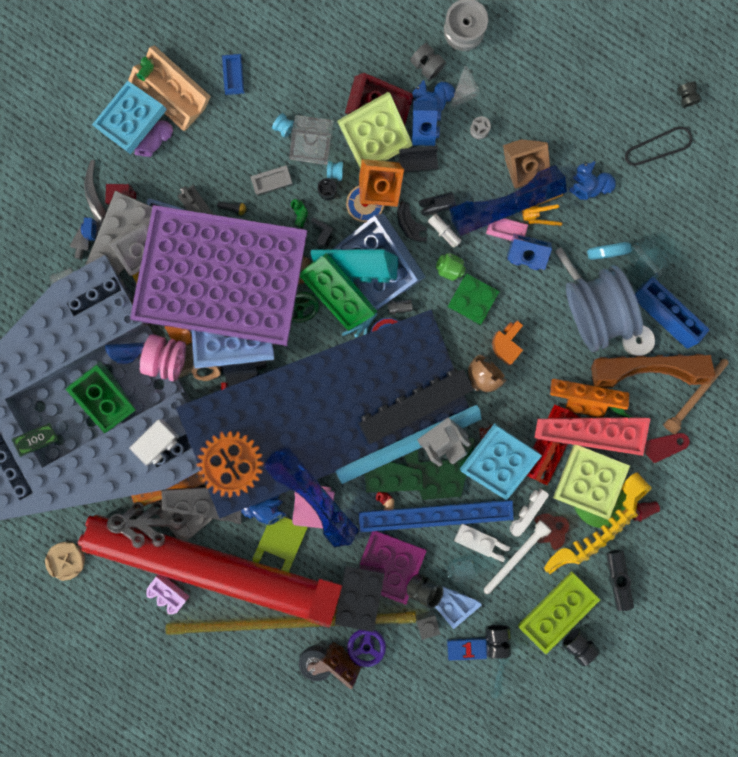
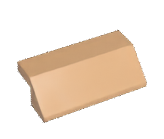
M155 45L151 46L146 57L154 61L152 73L145 81L140 80L136 74L142 66L138 64L133 67L128 81L161 103L167 109L164 114L179 128L186 131L205 110L211 96Z

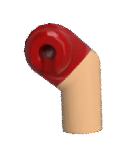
M378 492L376 494V500L384 505V510L394 509V499L388 492Z

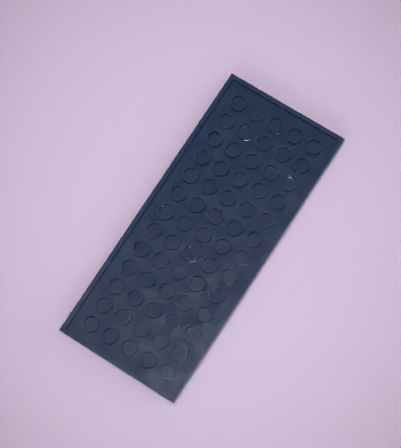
M428 310L178 406L176 409L197 463L203 461L198 458V455L205 454L201 448L208 449L206 441L213 443L214 435L220 439L221 432H223L225 437H228L229 431H231L232 437H235L237 432H239V438L241 439L247 435L246 442L253 440L252 448L259 447L255 453L262 454L257 459V461L263 462V465L257 467L262 470V473H256L259 481L252 480L254 487L247 485V493L241 489L240 496L235 491H233L231 497H229L226 491L221 496V490L218 489L216 493H213L214 487L208 488L220 519L334 473L345 465L468 409L469 406L463 395L372 444H367L357 424L361 421V416L369 412L371 415L379 412L377 408L387 403L390 406L396 403L394 399L404 394L408 397L413 394V389L421 385L425 388L430 385L429 381L437 377L442 379L447 376L446 372L454 369L431 310ZM233 444L229 446L228 452L230 455L235 456L239 454L240 449L237 445ZM221 448L220 452L227 461L225 467H230L235 477L239 480L240 476L234 468L236 462L234 460L230 461L224 449ZM214 455L211 457V463L214 466H219L222 463V459L220 456ZM241 462L238 469L240 472L246 473L249 471L250 465L247 462ZM225 472L221 475V480L224 483H230L232 475Z

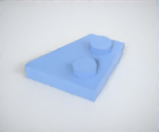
M442 586L444 590L443 597L435 608L454 629L481 606V603Z

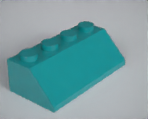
M311 250L313 261L327 253L352 282H354V279H360V282L372 283V280H378L379 283H390V280H397L398 256L386 250Z

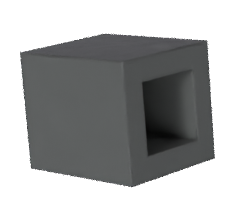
M434 610L415 615L422 640L440 635Z

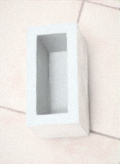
M160 419L130 449L145 465L152 463L155 465L162 459L163 456L161 454L166 449L169 451L177 444L176 439L179 435L163 419Z

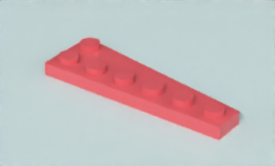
M538 418L534 438L643 456L650 418Z

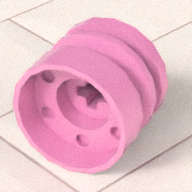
M151 334L143 347L140 360L141 374L156 377L160 372L162 379L166 380L168 378L170 381L176 382L185 363V342L178 341L176 343V340L171 339L166 346V338Z

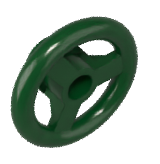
M297 292L294 305L297 317L292 316V322L303 323L309 321L318 313L319 302L313 294ZM313 305V310L308 315L303 316L306 308Z

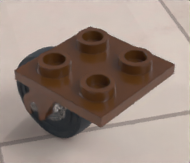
M334 641L327 649L320 646H310L302 652L299 658V669L306 678L312 681H322L332 673L349 689L354 687L362 666L354 663L344 648Z

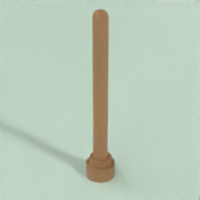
M722 359L715 367V377L709 384H701L678 414L663 424L668 431L677 434L681 429V421L729 363L727 359Z

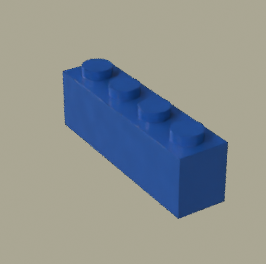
M653 276L641 284L634 292L637 303L686 349L699 343L710 330Z

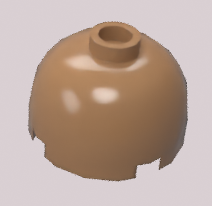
M477 355L468 368V377L473 389L484 392L497 390L507 381L503 379L505 375L494 363H486L484 361L486 357Z

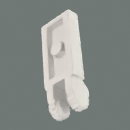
M541 488L531 494L529 505L527 507L524 506L519 512L520 518L513 520L511 523L512 525H510L509 530L514 536H520L525 531L549 496Z
M461 524L454 539L455 542L485 556H491L501 562L505 561V557L492 552L494 546L496 545L504 551H509L510 549L508 545L497 541L496 538L465 524Z

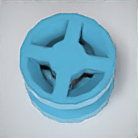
M281 113L274 121L272 129L279 131L281 136L286 138L292 132L296 123L293 120H288L287 116Z
M328 161L327 178L342 181L343 162L333 163Z

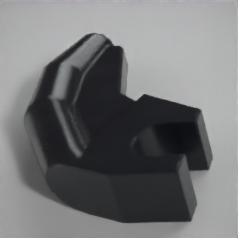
M401 201L397 210L398 224L405 236L416 242H426L427 237L422 238L419 236V233L422 231L426 232L427 227L414 221L409 205Z

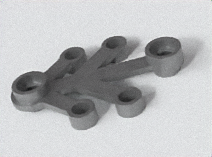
M159 501L154 502L152 507L143 513V504L135 502L123 515L115 514L111 516L107 522V528L112 533H123L132 540L134 547L140 548L144 545V536L136 534L130 529L138 528L153 539L152 543L154 546L160 547L165 543V536L162 533L156 532L151 527L172 526L174 529L179 530L186 524V515L174 512L170 518L150 519L152 516L163 512L162 503ZM134 515H141L137 519L130 520Z

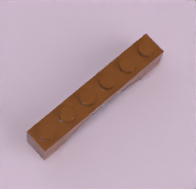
M678 354L669 357L664 355L655 357L637 356L635 358L621 356L609 359L607 357H600L595 359L591 366L593 384L601 388H612L627 377L648 372L671 375L689 385L709 384L715 377L711 355L695 354L693 356Z

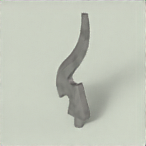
M91 160L85 175L84 190L95 221H97L98 235L106 212L96 194L93 179L95 160ZM80 226L70 247L76 249L74 258L82 260L84 251L90 252L91 241L83 237Z

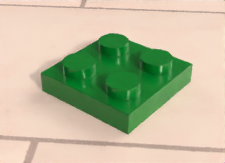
M466 273L447 307L481 325L499 291Z

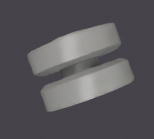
M458 0L448 9L443 29L444 37L451 47L460 51H469L481 43L488 24V15L484 6L476 0Z

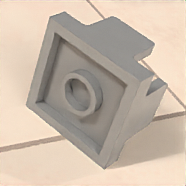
M449 417L417 439L420 446L426 450L430 460L439 467L442 465L439 457L446 454L449 462L454 464L467 455L463 444L467 447L471 445L467 432Z

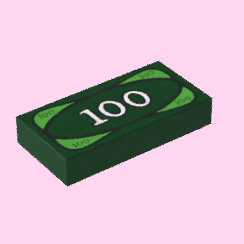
M48 423L12 438L11 441L19 457H22L57 442L58 438L51 424Z

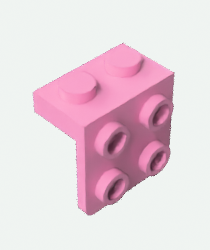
M309 484L295 488L293 524L329 529L331 526L335 491H332L331 487L319 486V489H315Z

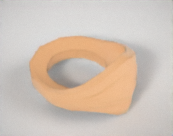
M194 366L192 368L194 378L202 381L212 380L221 374L220 366L206 367L214 370L208 376H200L197 374V370L200 368H195Z

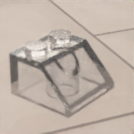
M295 115L289 160L328 165L333 139L334 120Z

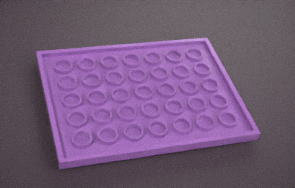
M153 205L130 319L132 321L287 346L308 232L303 229Z

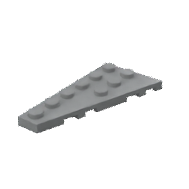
M115 191L86 265L106 255L115 272L119 275L124 267L109 242L141 223H144L148 229L153 207Z

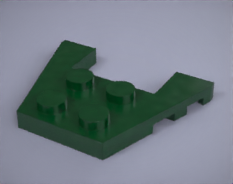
M468 438L470 446L467 447L463 444L467 455L454 464H451L449 460H441L442 465L439 467L432 461L419 462L418 449L404 455L408 466L423 470L424 490H419L423 500L461 497L466 474L462 473L460 468L472 453L474 438Z

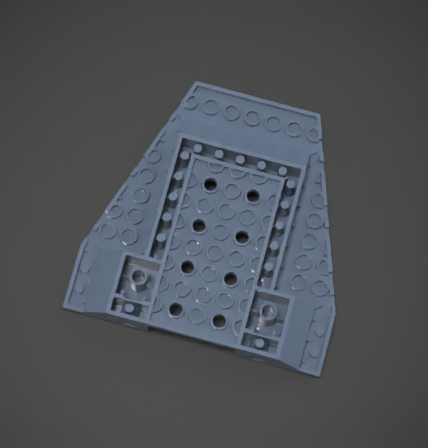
M106 255L53 283L0 340V520L165 490L200 471L176 409L178 406L191 402L180 380L178 379L174 382L168 378L166 380L162 379L160 372L156 377L141 374V357L139 356L131 363L120 364L112 360L106 353L105 345L145 344L151 334L155 335L149 323L132 321L130 319L134 296L115 272ZM99 361L104 366L107 364L112 366L113 371L111 374L136 408L133 413L105 434L97 425L95 427L89 425V415L66 391L70 383ZM158 379L164 381L165 385L162 390H158L155 387V382ZM40 401L44 402L46 406L43 412L37 409V404ZM163 419L179 435L176 439L177 444L169 451L166 449L161 454L163 456L162 459L155 465L153 463L145 465L130 447L157 420ZM48 423L51 424L56 436L59 434L64 438L62 445H57L55 442L22 457H19L11 441L12 438Z

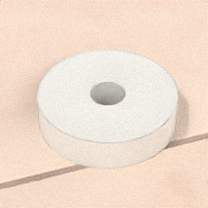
M643 326L641 335H633L628 340L622 338V343L629 354L641 356L652 350L655 337L648 327ZM637 337H639V338L641 339V343H640V344H637V343H636V338H637Z

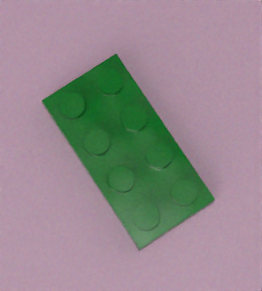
M327 253L301 270L300 278L348 331L376 314L377 310Z

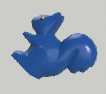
M423 80L414 89L412 96L416 98L415 101H437V108L441 109L442 112L446 101L449 102L454 98L455 89L448 82H440L435 86L434 92H428L426 83Z
M595 161L579 165L577 167L578 173L573 177L578 183H575L574 187H571L569 191L581 200L596 197L601 192L603 194L611 193L616 187V180L610 173H601L597 177L592 174Z
M279 495L241 510L245 517L250 519L255 517L259 522L267 525H273L286 516V513L279 511L277 508L283 503L280 499L276 500Z

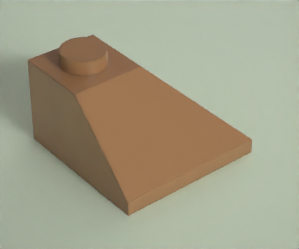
M521 139L503 145L505 161L515 189L551 177L547 142Z

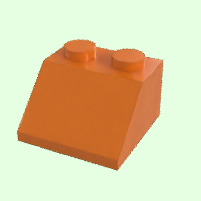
M362 159L359 174L361 204L398 207L404 168L399 162Z

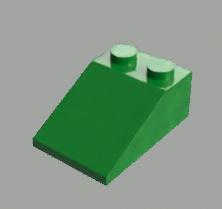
M101 361L75 379L66 388V391L104 434L136 410L114 376Z

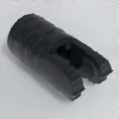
M451 191L419 201V206L424 208L422 215L428 216L456 208V203Z

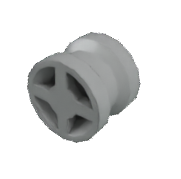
M483 116L474 119L470 132L475 139H483L488 135L491 128L489 119Z

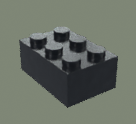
M346 562L335 625L374 632L385 575L384 569Z

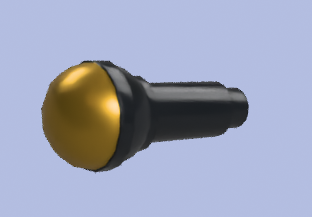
M222 201L217 204V207L233 211L239 216L244 215L246 212V205L242 202L233 204Z

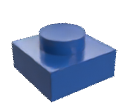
M84 218V223L81 224V234L89 241H95L97 238V221L93 218Z

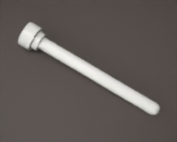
M540 520L535 525L536 528L533 535L484 588L485 594H490L541 537L549 535L552 530L543 521Z

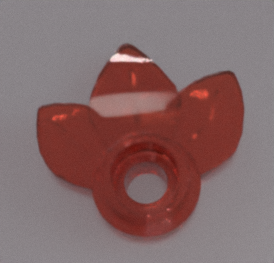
M548 513L536 516L534 518L536 524L541 520L552 530L548 536L541 537L537 542H550L554 550L562 547L565 542V534L569 530L568 520L562 516L553 517ZM558 522L562 523V528L560 529L556 528Z

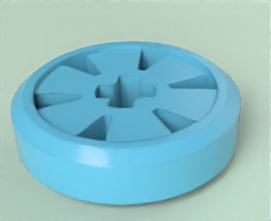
M622 242L589 248L587 250L588 259L595 260L629 254L632 251L631 243Z

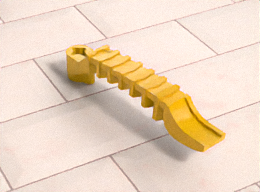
M639 473L631 475L622 485L621 489L627 497L623 502V506L626 509L624 511L621 509L616 511L620 519L617 521L614 517H611L608 521L612 527L609 529L606 525H603L601 527V530L604 532L602 536L597 531L592 535L596 539L594 543L591 542L589 537L583 539V542L588 547L585 550L579 541H575L573 545L579 552L578 555L567 548L557 551L545 565L544 569L551 575L564 564H580L584 560H589L591 555L598 553V550L601 547H605L609 540H613L618 532L623 531V527L629 525L633 517L638 516L636 513L637 502L651 490V486Z

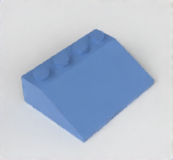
M384 213L374 215L333 248L334 250H386L398 256L397 280H390V283H379L378 280H372V283L360 282V279H354L363 295L376 310L426 277Z

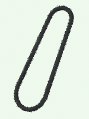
M675 127L628 149L625 153V160L629 165L637 166L683 151L691 145L692 134L685 127ZM675 130H684L689 135V143L683 148L637 163H631L628 160V153Z

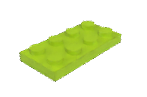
M571 571L517 626L547 654L600 599Z

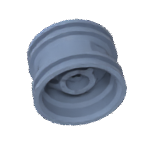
M616 265L610 266L608 270H600L599 278L588 283L582 278L576 279L575 284L573 282L566 283L565 288L569 307L579 333L592 353L598 351L599 347L601 349L607 348L608 340L621 335L625 340H628L633 335L639 336L643 332L642 317L634 292L626 276Z

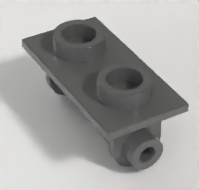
M193 185L189 188L184 186L180 189L181 193L177 196L188 211L214 215Z

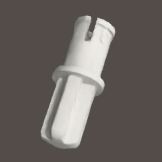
M437 213L428 220V223L437 230L439 236H442L452 247L460 244L461 239Z

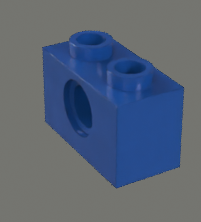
M414 101L412 145L435 146V140L439 138L440 126H437V121L441 120V109L437 108V101Z
M514 233L507 253V260L514 265L524 264L533 270H545L552 250L551 242ZM527 250L534 252L531 256L524 255V252Z

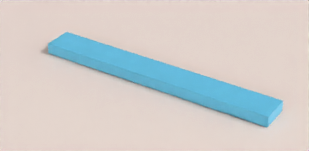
M477 405L449 417L462 428L482 419ZM442 421L337 469L338 478L342 484L421 448L422 446H420L417 439Z

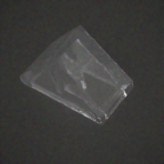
M464 66L450 107L452 109L478 98L480 93L467 66Z

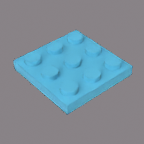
M127 81L92 125L131 154L167 109L157 100Z
M494 423L460 470L507 500L542 455Z

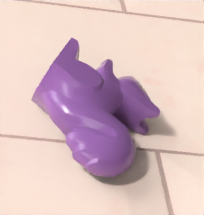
M162 120L157 121L152 130L148 132L135 148V155L151 157L153 152L161 146L162 141H167L172 136L173 128L171 124Z

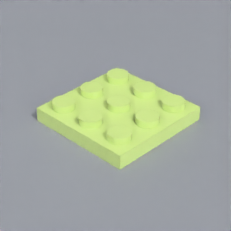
M389 92L337 120L360 168L362 159L386 161L397 155L399 149L413 146Z
M573 445L553 498L609 520L630 466L579 445Z

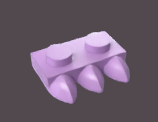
M157 575L146 592L148 598L158 596V606L168 604V614L177 613L190 597L168 578Z

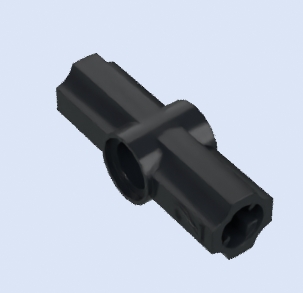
M611 550L606 552L610 573L609 581L612 584L616 610L629 611L634 608L630 588L631 579L628 576L624 551ZM623 576V582L617 584V578Z

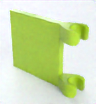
M286 517L273 525H267L252 560L259 563L264 551H267L285 559L281 570L289 572L307 527L294 525L292 520Z

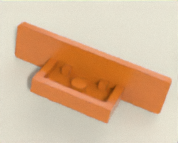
M552 379L550 395L567 398L565 409L573 413L604 418L608 406L625 410L629 407L628 392L559 379Z

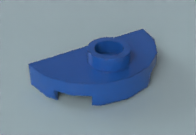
M145 344L105 345V350L116 363L127 364L133 362L140 353L142 354Z

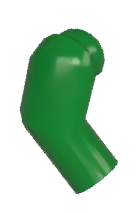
M148 57L141 59L140 64L142 68L136 74L142 81H145L154 69V61Z
M294 199L290 204L297 215L294 225L303 228L308 210L301 200Z

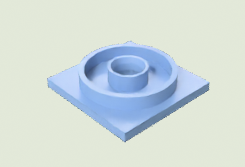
M191 330L195 368L274 360L272 343L235 337L227 338L223 335Z

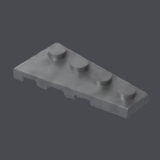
M206 487L162 490V510L191 514L198 517H208L241 524V510L219 519Z

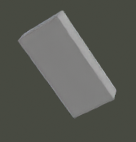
M287 165L250 176L256 196L293 185Z

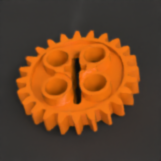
M229 431L228 437H225L223 432H221L220 439L214 435L213 443L206 441L208 449L201 448L205 454L198 455V458L203 460L197 463V466L203 468L198 474L205 475L201 482L208 481L209 483L206 488L208 489L213 486V493H216L219 489L221 490V496L224 495L225 491L228 492L229 497L232 496L233 491L240 496L241 489L246 493L248 492L247 485L254 487L252 480L259 481L256 473H262V470L257 467L263 465V462L257 461V459L262 454L255 453L259 447L252 448L253 440L246 442L247 435L241 439L239 438V432H237L235 437H232L231 431ZM233 444L237 445L240 449L239 454L235 456L230 455L228 452L229 446ZM221 448L224 449L230 461L234 460L236 462L234 468L240 476L239 480L235 477L230 467H225L227 461L220 452ZM212 456H220L222 463L219 466L212 465ZM241 462H247L250 465L248 472L242 473L239 471L238 466ZM227 472L232 475L230 483H224L221 480L223 473Z

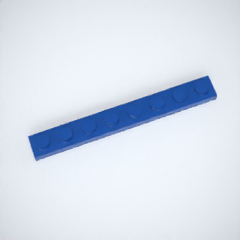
M512 500L359 512L360 532L514 520Z

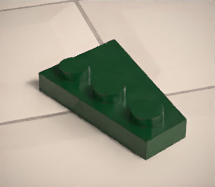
M394 462L384 464L365 473L366 493L424 490L423 470Z

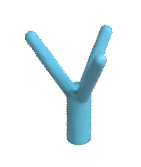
M376 313L351 330L343 332L342 336H346L358 330L354 335L356 338L363 330L364 335L368 334V327L378 314Z

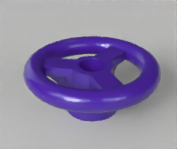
M357 630L348 641V654L357 665L371 667L383 659L386 652V643L383 636L376 630L374 632ZM365 634L359 642V648L353 650L355 640ZM371 635L378 639L380 652L374 649V641L370 638ZM369 644L370 648L365 649L363 646ZM362 653H370L376 658L370 661H363L357 656Z

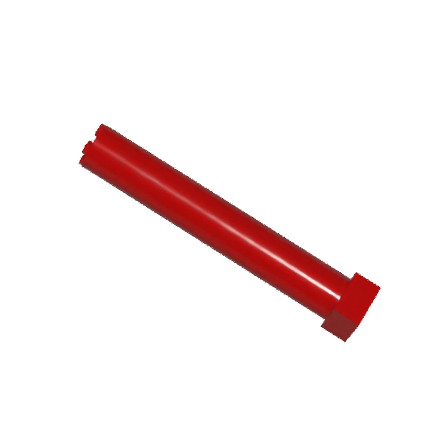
M96 514L94 516L89 515L86 520L87 528L78 541V545L82 546V551L300 617L306 619L307 622L330 628L342 588L341 585L321 579L319 581L168 535H164V545L156 547L152 543L153 539L138 528H130L136 534L144 536V545L136 548L132 545V540L123 533H112L108 530L107 522L110 518Z

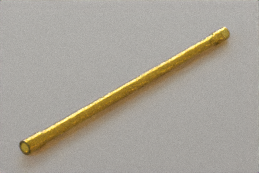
M415 611L377 614L375 624L416 623ZM333 616L330 626H339L335 625L336 616ZM303 618L204 623H166L165 632L166 635H181L185 633L324 626L307 622Z

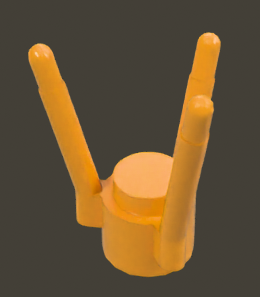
M563 193L554 194L532 203H526V206H522L523 220L528 221L529 224L562 226V222L539 220L536 218L540 216L539 212L559 208L558 204L538 207L537 205L561 197Z

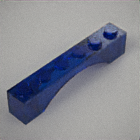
M554 165L537 172L530 182L507 196L489 201H466L449 208L452 223L460 236L562 195L567 192L565 176Z
M289 448L274 452L264 468L277 482L295 491L311 505L322 523L323 535L334 547L351 545L359 531L358 528Z

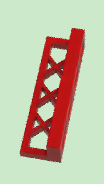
M555 404L548 418H581ZM537 439L533 449L542 456L526 476L548 486L568 444ZM546 470V474H545L544 478L541 479V477H542L544 471Z

